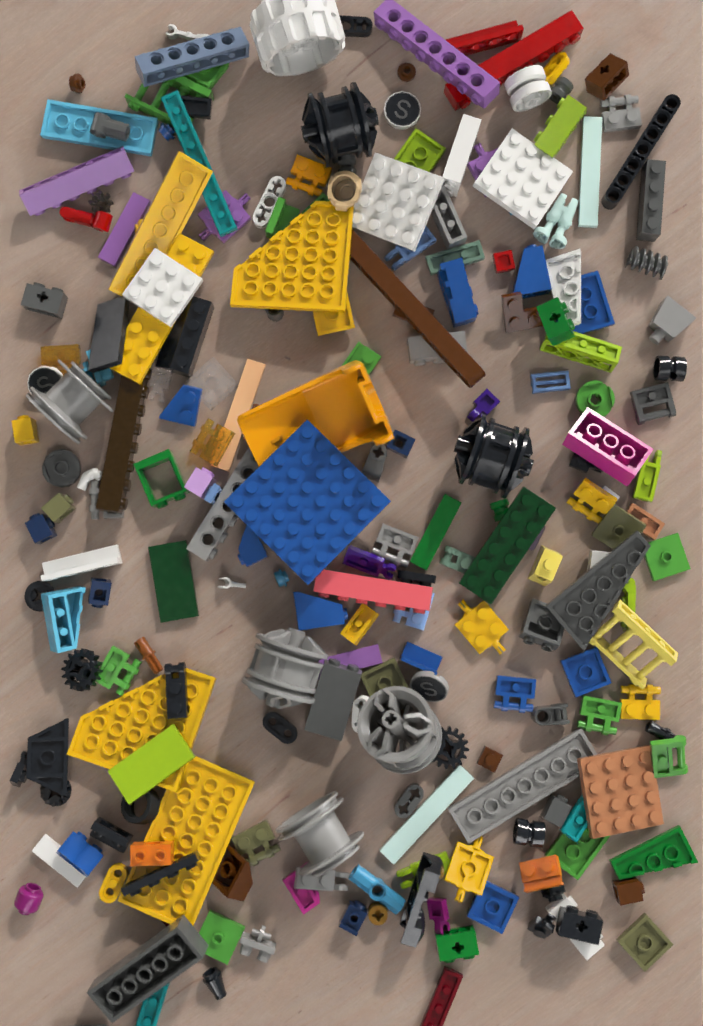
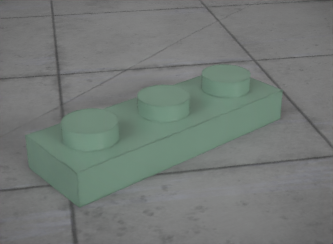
M480 240L427 255L425 259L432 276L438 273L441 263L462 257L465 266L484 260L485 255Z

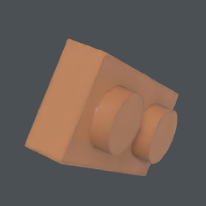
M631 503L626 510L647 525L642 533L652 540L657 538L665 523L634 503Z

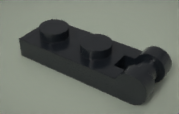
M180 662L178 665L165 664L167 719L189 718L185 662ZM173 673H179V678L173 679Z

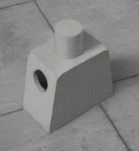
M667 296L660 303L648 325L654 331L649 339L657 345L662 339L670 342L690 325L696 317L671 297Z

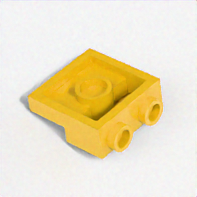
M348 293L345 313L312 311L318 336L355 328Z

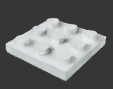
M154 248L122 296L171 328L203 283V279Z

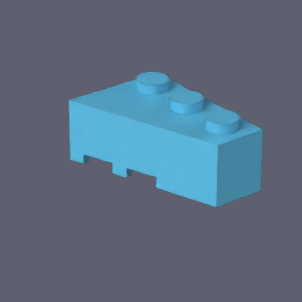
M75 586L41 594L50 651L61 653L77 649L80 614L83 609V593H85L86 587Z

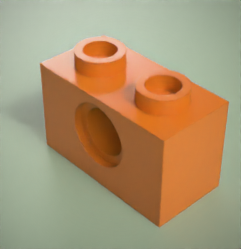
M174 841L134 842L130 845V866L171 865L174 862Z

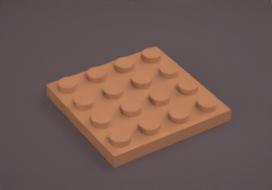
M650 745L577 758L589 838L596 839L664 824L657 779L654 778Z

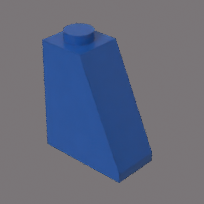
M528 245L521 254L512 293L521 292L522 299L547 295L552 288L543 245Z
M293 592L299 630L345 624V620L348 619L347 608H343L342 604L301 592Z

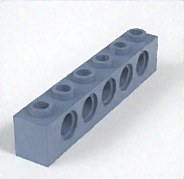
M241 27L229 29L135 56L136 71L143 86L147 87L248 58L249 42Z

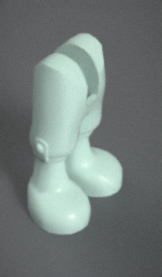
M563 193L555 201L550 212L546 213L547 223L545 226L536 227L533 232L534 237L539 242L546 244L553 227L558 223L556 232L549 242V246L555 249H563L567 245V239L563 235L565 230L572 226V219L579 201L572 198L566 207L564 205L567 195Z

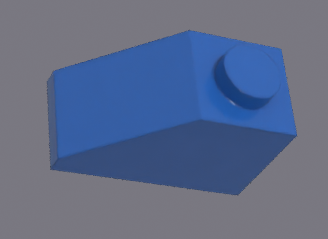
M246 525L238 548L240 554L237 556L242 565L245 564L246 567H250L269 556L260 538Z

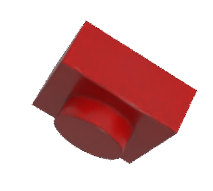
M512 250L492 255L496 274L515 270Z

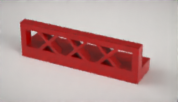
M517 20L449 38L446 41L467 56L518 42L522 38L524 28L523 24L518 25Z

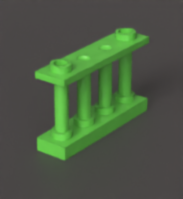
M183 76L162 82L151 105L141 101L149 86L144 87L141 84L135 97L128 94L125 95L129 108L158 118V120L166 124L168 123L172 127L173 125L168 114L158 109L162 102L161 97L165 96L169 87L178 89L180 96H188L189 94L193 97L211 98L212 101L214 100L212 90Z

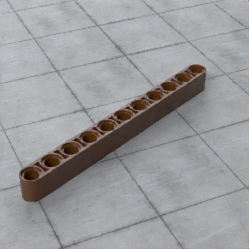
M352 230L350 260L469 388H472L486 376L481 366L357 233Z

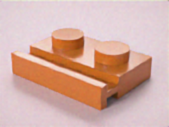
M558 855L519 862L524 892L529 893L564 885Z

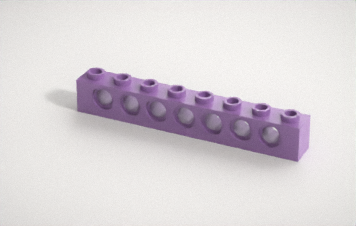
M385 0L374 11V23L379 30L385 31L392 40L399 42L406 51L413 53L420 62L426 63L433 72L440 74L447 83L454 85L461 94L467 95L475 105H479L484 109L499 94L500 82L394 0Z

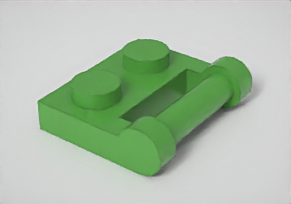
M677 735L670 739L650 741L654 778L688 773V765L685 762V736ZM677 747L678 764L673 766L672 748Z

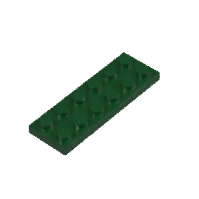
M523 486L458 583L489 604H492L556 507Z

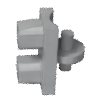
M262 925L261 930L253 928L251 934L243 931L240 940V954L250 956L252 948L260 950L257 959L267 963L271 954L274 955L277 943L270 941L271 934L264 932L266 926Z

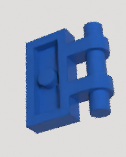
M497 675L495 695L502 696V701L494 700V708L501 709V711L517 710L519 713H525V711L533 712V704H526L527 698L535 699L536 679ZM509 696L520 697L519 703L509 702Z

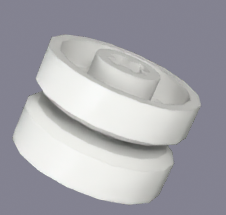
M533 65L525 67L513 73L505 81L504 86L507 94L511 96L510 103L514 111L523 112L533 109L551 97L552 91L549 83L545 81L546 74L542 66Z

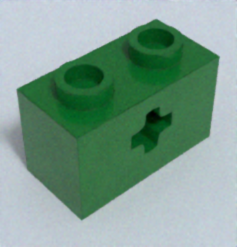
M556 297L536 307L548 340L553 346L575 337L573 333L575 325L572 319H568L566 313H569L565 302L561 303L560 299Z
M473 925L451 928L450 931H443V935L435 933L440 962L451 963L459 958L468 960L479 955ZM456 942H459L458 948H455Z

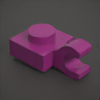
M428 898L426 902L429 919L434 920L435 933L443 935V931H450L449 922L446 921L449 919L447 901L444 898Z

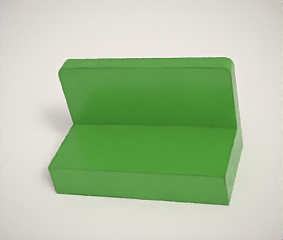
M278 197L265 230L266 237L271 238L280 230H284L299 215L300 210L286 205V199Z

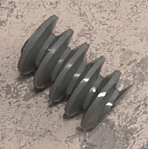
M634 246L629 253L625 268L628 264H631V270L638 266L639 273L644 268L645 275L653 271L652 277L659 273V279L662 280L668 267V256L664 255L661 258L660 253H656L653 256V251L651 250L646 254L645 248L639 251V246Z

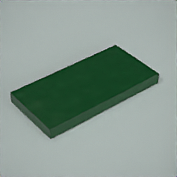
M187 540L148 547L160 623L199 616L189 550L186 549L188 546Z

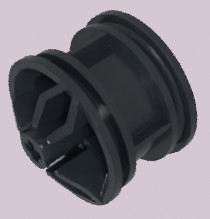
M356 82L350 83V90L344 86L341 88V94L324 98L322 92L317 93V99L314 98L313 93H308L302 116L304 125L301 126L304 143L309 144V149L322 161L324 167H329L330 159H332L333 164L338 163V157L355 153L356 157L360 158L363 151L367 158L371 157L377 135L375 126L379 125L376 108H373L370 101L359 91Z
M482 413L479 419L473 421L464 430L463 436H458L454 452L457 453L454 460L459 479L458 483L463 484L469 478L468 485L477 484L492 489V493L495 494L500 489V496L505 499L509 492L523 481V477L529 476L534 460L530 459L533 454L529 436L530 429L524 427L522 432L519 433L518 426L510 428L495 423L493 418H490L487 423L486 414Z

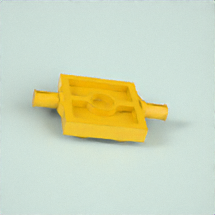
M464 599L461 600L463 605L460 602L457 605L463 610L464 614L454 625L479 654L492 646L499 655L502 654L501 650L504 652L506 649L499 640L509 630L485 600L471 608Z
M482 836L474 840L473 845L456 842L444 876V881L458 888L454 900L462 903L465 892H472L482 896L494 859L493 856L486 854L480 849L483 840Z

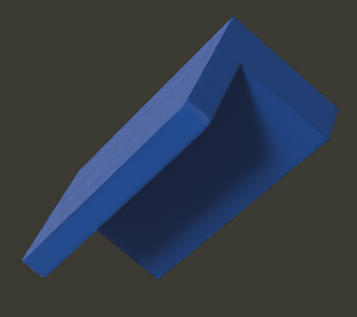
M407 641L399 659L421 670L432 671L435 673L434 675H437V669L443 657Z

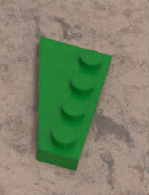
M679 825L609 860L619 880L644 875L647 872L662 871V869L670 867L676 868L684 864L698 863Z

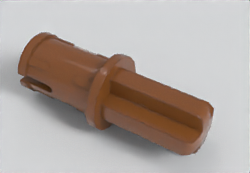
M142 637L134 642V645L143 657L142 660H146L153 673L158 674L161 672L163 667L155 656L156 651L152 650L146 638Z

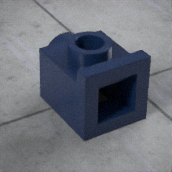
M394 430V438L386 442L388 444L386 449L407 459L416 439L398 430ZM401 441L402 446L396 447L395 442Z
M91 577L88 604L96 608H103V605L108 606L112 584L110 579ZM101 589L102 594L96 595L95 591Z
M350 900L339 920V927L357 936L368 914L366 906L360 901L355 900L353 902ZM356 915L358 919L353 920L350 917Z

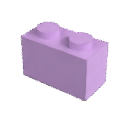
M196 467L184 488L204 499L209 487L214 483L216 484L217 480L214 479L215 475L208 469L202 467L200 470Z

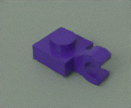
M486 389L473 402L476 408L467 418L473 422L481 413H485L487 416L500 401Z

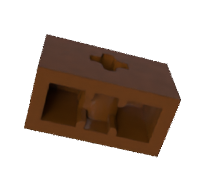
M610 53L585 78L587 93L604 101L629 76L627 61Z

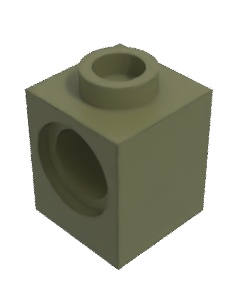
M57 493L41 507L48 517L58 524L76 508L72 505L74 503L72 498L68 494L64 495L61 493Z

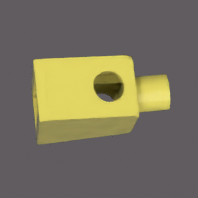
M541 545L527 579L543 586L548 585L553 581L563 556Z

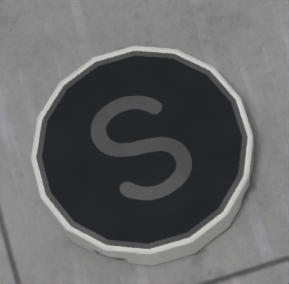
M404 91L396 92L389 96L385 102L384 116L390 126L395 129L405 130L411 126L413 127L418 122L421 106L416 96Z
M40 366L29 375L27 381L28 390L31 395L33 392L30 390V387L36 388L39 392L47 393L63 374L55 367Z

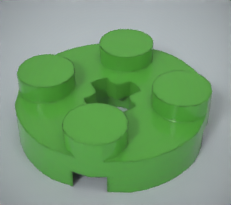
M593 380L585 383L577 391L575 403L581 415L588 407L604 417L614 406L615 396L609 386L601 381ZM592 395L600 399L597 405L590 401Z

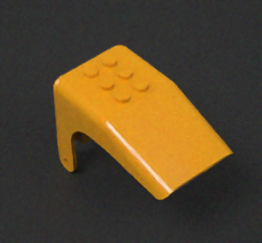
M357 360L301 384L241 414L237 418L238 425L258 467L306 420L317 428L341 453L364 443L374 442L378 446L394 438L388 417L364 364Z

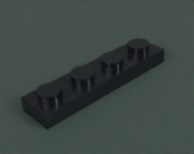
M196 850L175 860L171 865H165L123 885L121 888L123 896L130 894L132 897L142 891L141 888L147 885L151 888L159 884L160 879L166 876L170 879L178 875V871L183 868L189 870L197 866L196 862L200 859L198 851Z

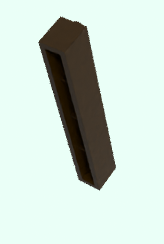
M152 369L148 370L141 385L121 375L96 509L99 511L122 514L123 510L127 509L128 499H126V494L131 488V480L129 478L130 473H133L135 468L133 457L138 451V443L136 441L137 436L142 431L140 420L145 415V406L143 404L144 399L148 398L149 388L147 383L152 378Z

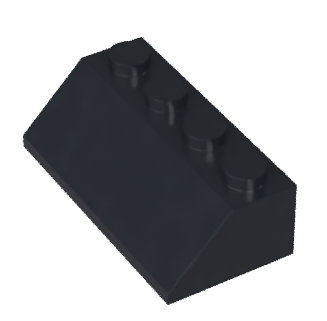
M195 296L191 298L162 345L155 365L156 368L192 378L214 311L211 301Z

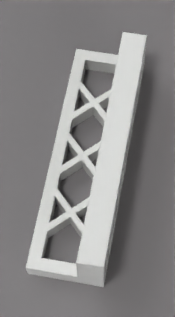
M119 545L43 562L44 575H41V581L49 582L122 564Z

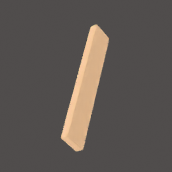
M247 358L211 464L212 467L230 472L243 434L238 425L237 418L251 410L266 367L265 364Z

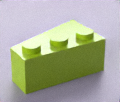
M570 95L566 99L562 98L556 106L557 112L554 116L551 114L545 122L547 127L543 132L539 131L534 138L536 142L534 145L551 156V158L557 155L569 135L576 129L580 119L586 115L587 107Z

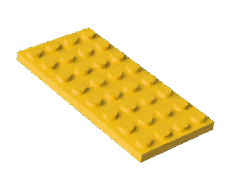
M198 756L188 762L178 792L166 789L160 803L159 812L152 821L144 841H174V861L197 850L200 855L199 861L196 862L197 866L189 870L183 868L178 871V875L170 879L166 876L160 879L159 884L151 888L147 885L141 888L142 891L132 897L130 894L123 896L121 892L118 902L168 924L173 923L184 915L194 926L255 781ZM165 865L132 866L125 884Z

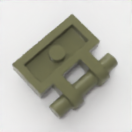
M267 819L231 838L240 855L248 854L249 858L246 860L253 867L258 865L259 861L267 857L271 858L275 856V853L281 851L278 843L271 846L269 842L275 838V835ZM263 845L265 850L255 854L253 849Z

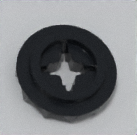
M35 581L27 587L24 598L30 609L42 612V600H35L38 597L37 591L40 593L52 592L54 587L45 581Z
M68 779L67 796L55 794L51 797V789L42 785L40 787V797L45 801V804H49L52 807L61 806L66 803L72 792Z

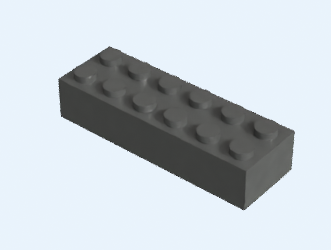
M182 915L94 979L87 994L109 1021L113 1023L203 959L209 945L189 920Z

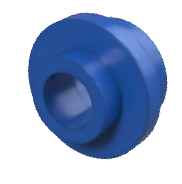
M161 123V127L158 130L167 141L174 139L175 130L168 123L166 125Z

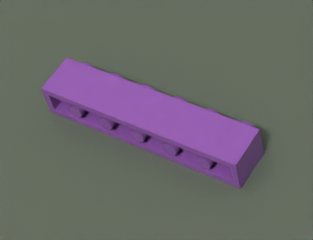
M122 146L19 190V196L29 215L35 214V216H39L46 212L45 209L50 207L53 209L58 208L66 200L74 201L80 197V194L85 192L90 194L95 192L97 187L101 185L109 186L113 184L115 179L120 177L121 179L128 178L132 175L131 173L134 172V169Z

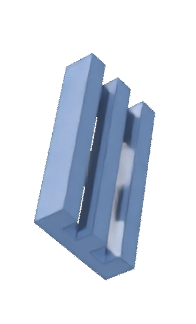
M569 370L530 375L532 394L571 389ZM565 376V379L536 382L537 378ZM566 383L564 386L537 388V386Z

